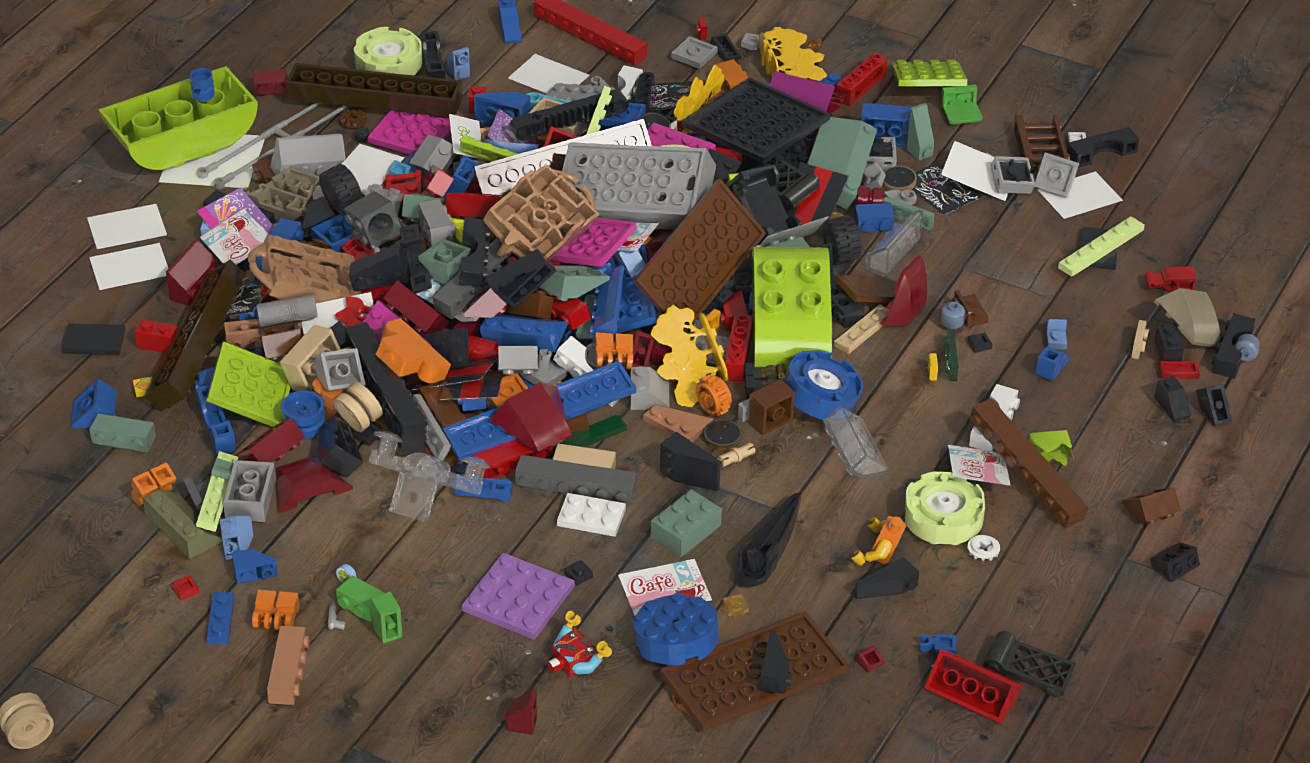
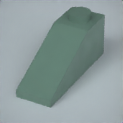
M926 103L910 108L907 151L918 161L933 156L934 138Z

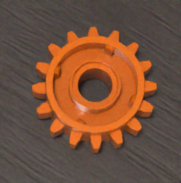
M711 374L699 379L696 387V396L701 407L708 414H716L717 417L728 412L732 398L726 383L721 378L711 376Z

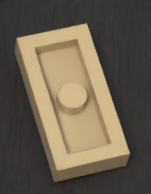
M1139 320L1131 358L1139 359L1140 352L1145 351L1146 341L1143 340L1148 338L1149 329H1145L1147 321Z

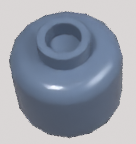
M957 302L944 304L940 315L941 324L949 330L960 328L964 324L965 319L964 307Z
M1243 334L1237 338L1234 348L1242 353V361L1249 362L1257 357L1260 342L1252 334Z

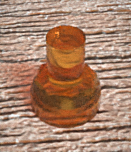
M820 38L810 40L807 48L813 50L814 53L818 52L821 48L822 40Z

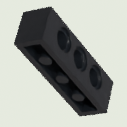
M830 271L831 314L844 328L853 326L864 317L865 307L860 302H854L836 283V276Z

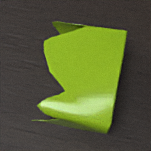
M1067 430L1030 433L1029 441L1048 462L1055 459L1066 466L1068 454L1073 460L1072 445Z

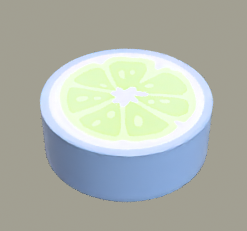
M343 564L336 570L337 578L342 584L352 575L357 577L355 570L350 565Z

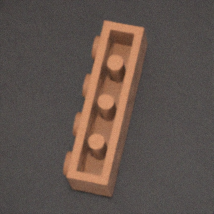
M259 319L224 323L227 343L244 350L257 347L262 348L259 328L262 327ZM296 320V322H297V324H298V326H299L300 333H301V338H302V337H303L302 323H301V320H300V321H299V320H298V321Z
M280 626L267 687L269 704L294 705L296 696H300L301 686L299 680H303L304 675L302 664H306L307 652L305 649H309L310 636H306L305 627Z

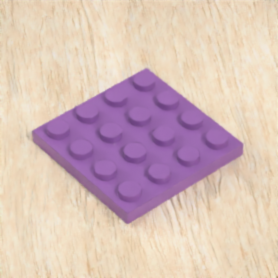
M502 553L462 604V611L535 640L575 587V580Z

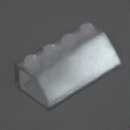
M919 209L908 214L893 225L889 233L887 232L884 238L877 242L875 248L866 255V270L882 277H886L920 240L923 210Z
M838 405L823 419L826 425L825 430L832 437V444L838 449V456L844 461L845 469L850 475L864 479L890 472L865 421L861 417Z

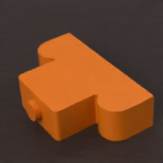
M401 318L386 323L376 352L377 357L400 377L417 372L418 377L427 383L445 380L451 366L445 358Z

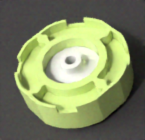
M389 27L375 28L357 38L356 46L354 47L355 68L357 70L415 76L422 66L421 41L407 29L399 28V31H389Z
M929 472L921 475V480L915 483L911 482L907 487L904 506L905 523L912 533L931 544L958 545L976 536L983 526L985 512L984 492L978 484L974 486L967 479L953 477V472Z

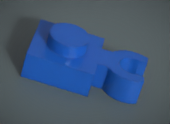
M936 633L935 638L927 634L921 635L920 651L928 652L935 650L934 655H938L940 649L956 654L957 635Z

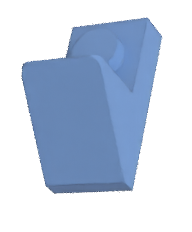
M638 250L617 251L614 253L617 262L624 266V270L631 278L638 275L646 265Z
M1048 319L1045 321L1047 347L1067 349V320Z

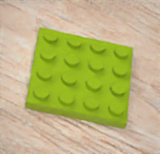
M896 60V62H892V71L898 86H967V78L959 62L956 60H946V62H940L939 60H930V62H923L922 60H913V62Z
M223 341L206 401L273 427L283 420L281 404L284 398L289 395L291 386L281 364Z

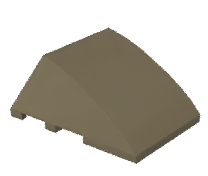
M289 167L273 176V180L267 184L261 183L258 185V189L251 193L250 191L245 192L258 208L273 212L275 219L280 220V218L294 221L301 215L305 205L311 198L318 184L319 176Z
M1179 288L1154 301L1157 306L1162 305L1167 311L1165 315L1168 318L1174 319L1179 324L1177 328L1192 345L1217 348L1221 340L1220 328L1215 309L1206 292Z

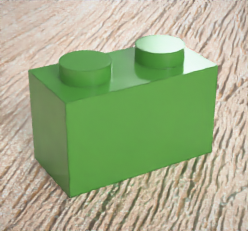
M353 575L336 590L337 604L340 607L355 613L358 617L364 618L369 622L372 620L371 598L385 594V592Z
M387 592L371 598L373 628L382 643L401 638V610L392 593Z

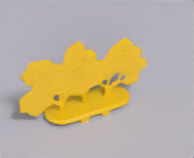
M774 27L772 31L760 33L759 36L762 66L766 65L765 72L771 78L774 71L779 72V70H782L785 74L820 81L827 74L823 68L815 66L814 63L822 61L824 54L814 53L813 50L808 48L801 49L800 46L806 42L807 35L792 29ZM781 41L780 45L775 46V42ZM772 48L778 49L781 55L775 56ZM777 59L783 62L784 65L779 67Z
M717 65L712 67L704 86L703 81H699L695 77L690 87L689 96L685 97L684 95L676 103L674 115L677 117L676 120L682 122L684 118L705 106L715 94L721 91L725 80L721 68H718ZM685 127V134L694 132Z
M672 305L667 308V313L659 316L657 324L650 333L659 343L672 347V352L665 354L663 358L664 364L658 368L656 373L666 380H678L674 391L677 403L681 406L692 407L698 402L696 387L699 379L711 373V376H715L718 371L721 379L725 382L728 381L727 369L722 358L724 350L722 345H717L715 328H710L702 312L699 314L701 329H698L692 325L694 320L693 310L689 308L679 309ZM684 327H685V328H690V329H691V332L694 331L695 333H694V334L685 333V332L683 331V328H684ZM700 335L704 336L708 349L703 351L699 350L695 344L696 338ZM711 353L716 367L706 365L707 354Z

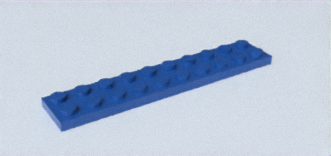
M620 361L555 385L557 386L567 420L636 393V386ZM500 407L443 428V433L459 462L486 449L518 439L513 434H507L505 429L499 425H494L490 422Z

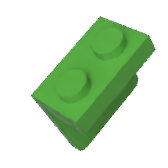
M976 85L942 88L941 106L949 124L958 125L982 121V115L976 103L978 89Z

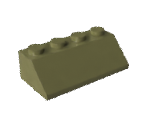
M158 489L143 497L145 515L189 559L223 542L222 536L217 531L205 530L196 526L199 513L179 494Z

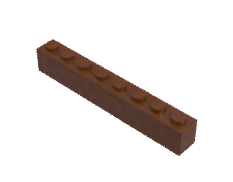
M990 398L973 406L970 415V421L973 426L978 428L983 437L992 444L996 452L1006 460L1007 464L1015 470L1019 478L1029 486L1032 493L1037 495L1043 502V505L1052 512L1056 520L1065 528L1084 520L1088 506L994 400Z

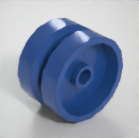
M303 390L293 392L284 398L281 404L283 421L292 418L305 436L303 439H311L318 436L319 430L326 425L324 400L313 391Z

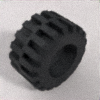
M340 163L320 173L321 190L327 202L338 213H344L345 207L362 198L361 189L355 176L345 165Z
M845 215L828 219L824 222L823 240L825 247L830 246L828 250L832 262L840 264L859 259L862 249L861 236L853 218Z

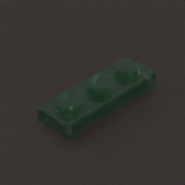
M947 329V335L943 337V348H946L944 349V361H947L945 363V373H949V381H957L959 365L955 329Z

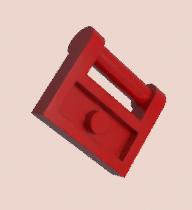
M421 170L399 175H385L387 190L394 188L400 190V193L421 194L423 192ZM414 179H416V181H412V182H405V183L393 184V182H400V181H407V180H414Z

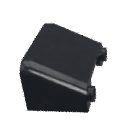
M775 164L741 171L726 185L766 232L757 245H760L767 236L801 226V221L796 216H787L776 192L775 186L779 182L780 175Z

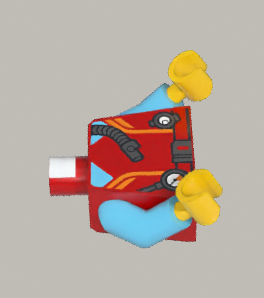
M573 611L566 613L565 618L568 623L559 632L552 645V660L547 662L550 672L555 673L562 669L568 677L592 673L600 666L603 656L609 657L612 654L611 648L608 647L605 641L599 642L596 648L577 628L572 629L573 626H577L581 622V618L578 615L572 620L574 617Z

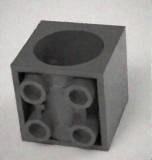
M375 191L344 208L346 212L345 219L351 225L353 238L356 241L360 240L364 246H368L372 250L400 234L399 229L402 227L392 201ZM376 215L375 221L368 227L370 220Z

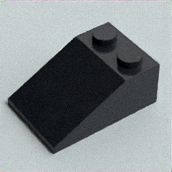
M678 432L660 443V473L677 483L713 491L719 490V459Z

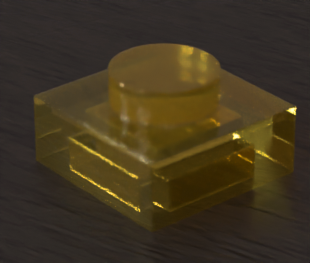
M743 594L723 598V605L728 618L749 614V608Z

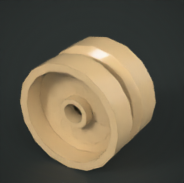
M358 382L351 384L347 388L346 393H341L333 401L339 415L357 432H363L369 427L370 421H376L383 414L382 407L374 395Z
M18 694L4 702L0 708V727L5 732L8 742L14 748L28 749L37 746L46 740L52 732L54 726L53 719L46 710L42 699L37 694Z

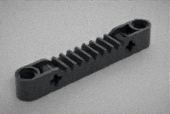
M620 90L610 91L609 95L612 97L609 105L604 106L603 110H606L604 118L623 113L628 109L629 101ZM601 93L517 116L510 121L509 128L518 140L523 141L544 135L546 131H550L551 126L563 128V125L569 127L570 123L576 125L577 121L583 123V120L589 121V118L593 117Z

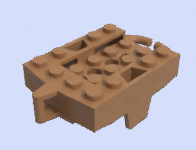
M547 164L535 172L530 170L518 180L506 196L489 209L483 219L485 224L502 242L501 247L497 251L498 256L503 257L512 252L521 258L538 249L549 260L553 259L591 227L600 215L595 209L591 191L583 185L580 189L584 194L583 196L568 182L570 181L576 185L580 181L577 177L567 172L551 169Z
M267 234L264 242L248 254L251 272L268 287L269 295L278 299H294L297 296L314 294L315 302L321 303L361 294V290L353 291L349 279L350 265L355 259L348 253H340L331 249H324L300 243L296 240H288L280 236ZM256 257L262 258L263 272L257 267Z

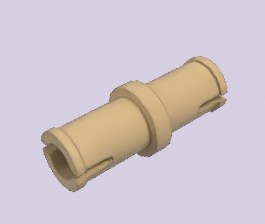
M747 443L717 456V459L720 462L722 461L720 467L723 468L734 462L739 463L743 458L755 454V447L750 449L754 445Z

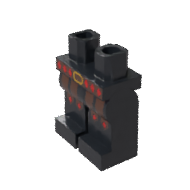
M745 363L746 400L750 398V394L779 379L783 381L787 371L783 370V364L753 367L752 363Z

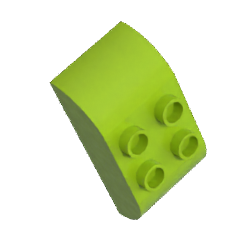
M225 66L211 71L215 95L208 101H196L193 99L189 78L98 110L103 122L139 165L148 169L162 170L169 167H181L186 161L200 156H212L217 150L236 143L252 126L257 113L258 101L230 69Z
M753 247L754 367L783 364V370H787L793 357L799 352L821 350L832 353L830 261L828 248Z

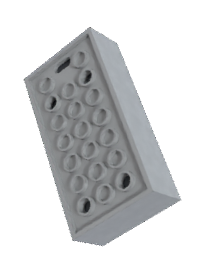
M569 142L562 171L573 174L580 180L576 185L570 181L568 182L583 196L584 194L580 191L583 185L591 191L595 209L600 214L598 218L636 223H659L655 229L675 230L712 186L716 164L706 148Z

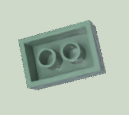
M691 489L651 520V538L682 557L721 526L722 508Z

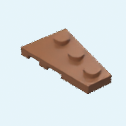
M656 404L643 415V420L671 436L678 432L691 442H694L705 432L707 425L713 422L712 418Z

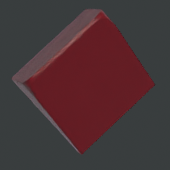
M875 645L853 657L867 673L885 664Z

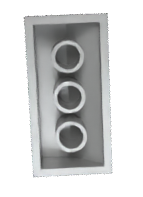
M342 134L277 138L270 168L275 175L289 167H293L319 176L320 173L340 163L342 164L346 160Z

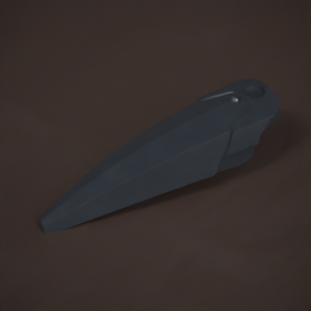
M801 493L791 495L739 549L735 573L738 584L746 587L759 586L765 583L774 572L794 529L802 498Z

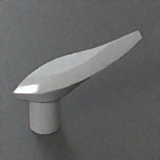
M333 600L329 607L328 628L330 630L333 628L344 630L346 622L336 620V605Z

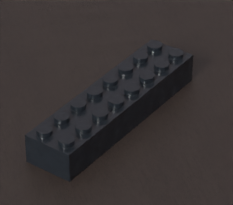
M367 322L345 327V348L358 349L365 387L374 395L382 407L383 414L380 417L401 454L406 455L424 450L425 441L427 440L425 427L427 426L426 417L421 415L417 402L414 403L410 390L406 389L403 378L399 377L376 356L380 340H377L374 329H371Z

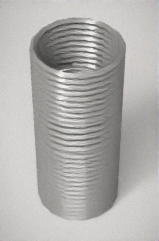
M314 294L257 304L259 322L262 328L318 317Z

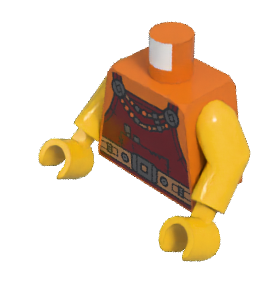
M888 516L882 522L873 517L870 519L872 524L867 526L874 533L879 531L880 533L872 550L866 552V555L860 550L854 552V557L851 559L858 566L864 564L866 560L868 562L877 561L887 566L906 528V524L899 517Z

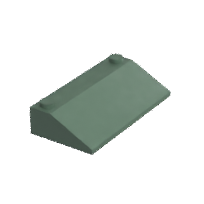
M830 117L829 121L819 127L807 164L849 176L837 202L838 206L847 210L857 195L877 129L863 121Z

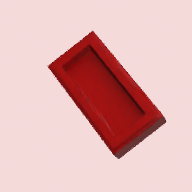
M1197 361L1159 362L1161 379L1173 376L1176 379H1199L1200 377Z

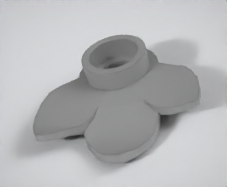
M889 190L884 192L885 196L909 205L915 204L917 201V196L912 190Z

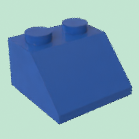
M97 379L74 399L71 427L90 428L98 413L115 416L117 390Z

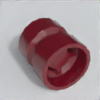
M859 186L857 205L883 204L884 188L874 187L873 190H870L869 187Z

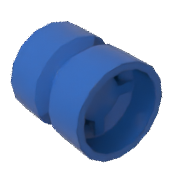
M206 68L193 70L190 73L193 99L196 101L212 99L215 95L212 72Z

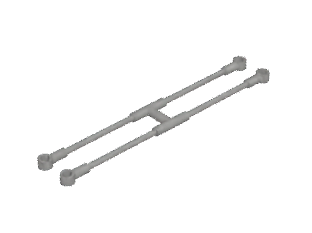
M313 103L289 119L283 120L261 133L259 137L221 160L213 162L206 167L198 168L197 175L200 179L207 178L208 174L217 169L219 165L273 134L281 138L304 136L305 133L352 106L347 107L343 105L293 135H289L281 130L288 126L290 122L322 104ZM274 148L233 173L230 172L222 178H215L214 188L223 189L225 184L234 179L236 175L274 152Z

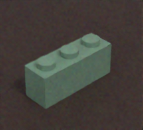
M98 413L90 427L92 443L148 453L156 438L154 422Z

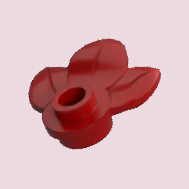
M350 296L346 297L348 308L337 312L335 316L340 322L346 323L345 327L362 323L365 317H361V315L364 313L368 315L371 308L364 305L360 298Z

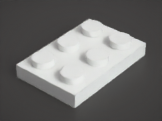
M567 493L557 519V526L616 537L626 510V503Z

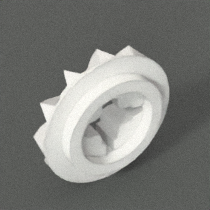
M978 535L969 540L967 549L969 550V555H974L975 559L981 558L982 561L985 559L991 561L993 557H998L1000 544L993 537Z

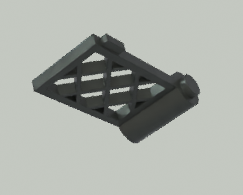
M777 154L764 164L758 162L751 168L769 166L767 163L774 160L776 161L777 171L784 168L788 169V172L779 173L780 178L787 177V181L778 182L775 189L779 198L790 209H794L820 187V181L814 174H804L784 161V157L780 154ZM790 177H800L797 180L790 181ZM787 186V188L782 192H779L777 190V187Z
M1000 631L992 643L983 666L997 673H1003L1047 690L1046 693L1058 697L1059 695H1064L1076 663L1017 641L1010 632ZM1018 649L1027 652L1028 656L1020 657L1017 652ZM1044 658L1048 663L1041 665L1037 659ZM1032 660L1035 667L1027 668L1024 662ZM1019 664L1022 670L1016 671L1011 669L1010 666ZM1062 665L1070 669L1061 673L1057 666ZM1052 668L1055 674L1047 676L1044 670ZM1039 671L1042 678H1034L1031 673ZM1059 679L1063 685L1062 688L1053 685L1051 681Z

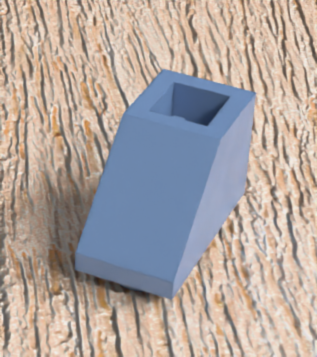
M468 47L452 51L445 56L446 71L454 80L470 76Z
M233 516L221 519L220 526L225 560L232 559L231 552L247 550L254 535L251 516Z

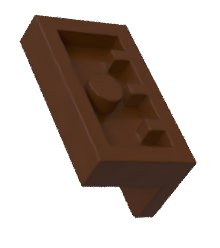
M955 290L952 302H957L964 307V323L966 326L970 327L988 323L989 317L975 294L962 296L959 290Z

